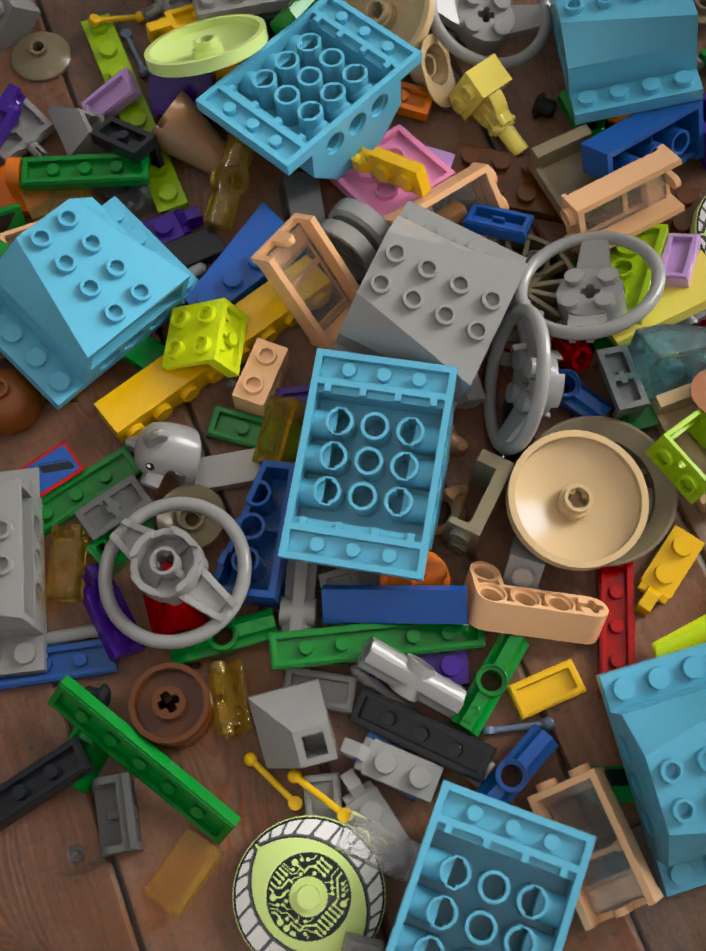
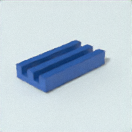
M472 203L463 221V227L477 234L525 244L530 228L534 225V215Z

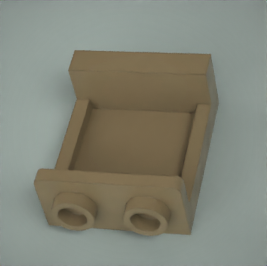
M587 124L531 148L527 167L560 218V211L563 209L561 195L565 193L568 196V194L598 179L583 172L580 144L592 136V132ZM620 196L585 213L584 217L587 218L592 211L601 207L609 208L619 201Z
M482 449L476 461L470 484L485 490V493L471 522L467 523L452 515L449 516L442 537V541L446 543V547L449 550L460 555L467 553L473 556L507 485L509 475L515 463Z

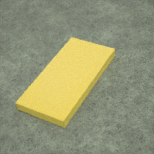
M702 250L699 251L689 288L665 286L660 300L653 310L644 317L642 325L635 324L624 331L607 336L613 345L626 344L629 346L706 310V254Z

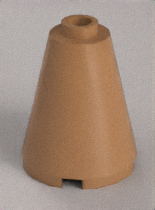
M183 91L179 93L150 132L156 135L161 151L212 176H215L218 172L223 176L234 162L230 158L233 151L203 113L197 109L196 104L188 94Z

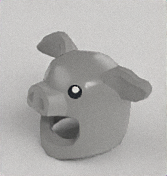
M159 421L152 422L144 427L139 436H131L125 439L126 448L134 453V462L142 472L141 485L156 490L166 473L172 475L181 485L195 484L201 457V440L196 429L173 422Z

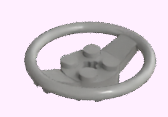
M435 0V12L431 29L439 42L451 54L472 66H476L488 58V56L480 54L493 53L507 39L537 33L533 42L523 51L512 56L498 57L505 69H512L533 59L545 46L552 26L549 0H536L538 5H510L511 0ZM444 25L453 30L454 37L456 38L458 36L459 39L467 45L466 48L459 44L454 38H452V36L445 29Z
M615 231L582 232L558 239L543 247L526 262L528 266L514 294L516 306L519 304H530L527 294L528 286L532 276L539 267L557 254L581 246L577 267L565 272L564 280L556 291L560 320L567 325L557 324L544 318L549 336L569 340V343H576V340H586L587 343H594L595 339L614 335L641 321L653 310L662 296L666 282L665 267L660 256L651 246L625 233ZM609 245L624 247L637 253L646 261L651 270V285L646 296L636 307L627 313L623 281L619 277L618 270L611 267Z
M519 304L513 307L503 318L493 338L485 370L483 387L486 397L483 403L485 427L493 447L499 453L506 456L518 454L529 444L537 431L542 417H551L549 410L559 407L564 391L565 374L558 373V362L563 360L562 355L558 350H551L544 312L530 304ZM521 319L526 348L524 350L517 349L513 354V380L506 388L505 397L507 403H513L514 407L502 427L499 428L496 391L500 362L507 339L515 324Z
M193 497L164 498L137 509L127 518H124L121 524L109 536L110 538L105 545L100 559L98 589L102 605L109 619L117 629L131 640L157 649L190 647L220 632L241 608L251 582V552L248 541L238 523L220 507ZM170 511H192L203 514L217 522L230 537L237 555V578L232 594L230 595L208 572L209 563L205 558L203 549L187 531L176 526L161 528L155 531L140 524L156 515ZM119 549L131 561V580L149 598L160 603H169L170 605H179L184 602L212 619L197 629L174 635L152 633L134 624L122 612L113 591V566ZM167 559L170 562L174 559L173 566L165 571L162 564Z

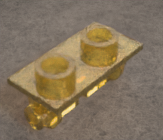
M237 659L225 664V661L210 663L211 669L208 670L211 695L221 696V701L213 703L215 730H219V736H226V738H232L253 731L243 659Z

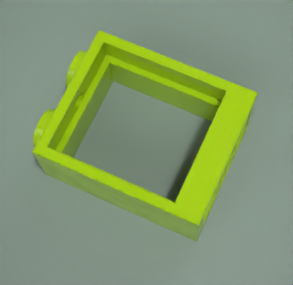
M700 409L664 433L645 452L691 505L706 494V475L675 441L689 432L706 450V414Z

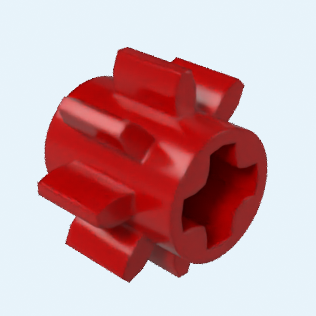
M566 339L557 340L553 350H558L563 358L562 361L558 362V367L570 369L577 374L578 371L588 368L592 360V354H594L593 351L587 348L589 343L586 340H576V343H569V340Z

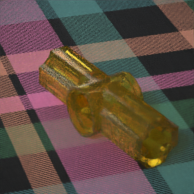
M230 132L220 165L213 170L210 177L213 189L203 220L208 225L229 231L232 228L241 194H244L250 186L251 179L248 170L254 152L252 148ZM229 175H231V177H232V184H231V186L229 185V181H228Z

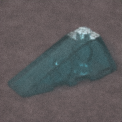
M661 324L635 330L628 350L650 402L659 394L686 383H691L700 371L706 369V327Z

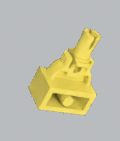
M494 53L465 72L448 97L453 110L460 114L465 121L473 116L481 126L487 128L488 134L491 137H499L507 150L517 156L527 150L529 146L514 127L516 117L509 111L506 98L502 92L512 78Z

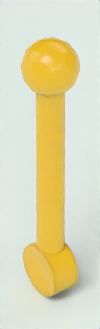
M141 11L131 15L104 17L91 14L88 22L91 26L99 27L101 23L136 21L143 23L145 18Z
M254 752L245 754L243 759L245 765L253 766L288 801V806L291 810L298 811L302 808V799L299 796H293L258 762V756Z
M291 769L288 772L287 778L289 782L293 784L298 783L337 813V818L340 822L347 823L352 819L353 813L350 808H341L302 778V774L298 769Z

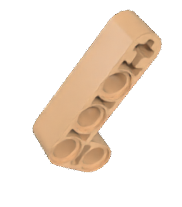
M484 561L471 563L463 584L467 586L468 623L484 631L579 644H594L609 614L606 604L593 597L504 585L498 568Z

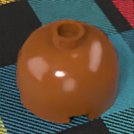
M0 368V435L9 437L16 435L14 432H19L24 428L27 431L34 426L41 416L43 400L40 392L18 369Z

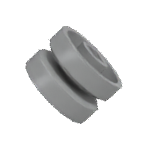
M342 198L328 215L329 219H324L320 225L355 280L363 281L390 225L369 205L357 199Z

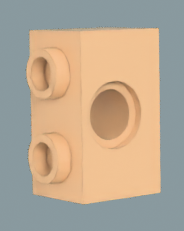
M257 337L232 393L235 410L268 418L276 400V389L281 388L290 367L289 348Z

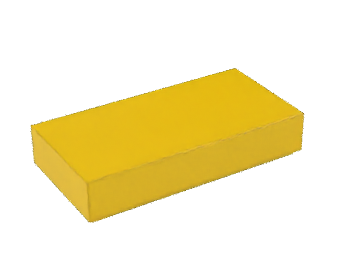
M572 659L515 682L506 688L520 721L587 692Z

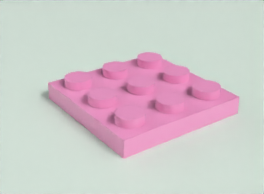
M401 124L387 131L378 145L380 148L424 164L431 189L456 175L453 169ZM354 167L339 180L328 179L346 197L357 199L369 205L382 217L404 206L407 200L412 201L419 197L411 192H405L392 184L379 181L371 175V172L362 174L354 169Z

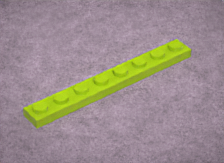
M106 13V14L100 15V17L110 16V14H109V13ZM89 19L81 21L83 31L104 82L106 83L126 67L132 71L142 94L118 113L119 119L151 132L156 124L113 22L101 23L99 27H94L89 24ZM163 151L161 153L165 165L159 169L150 164V185H147L150 187L158 215L176 209H181L182 211L189 208L187 198L169 155Z

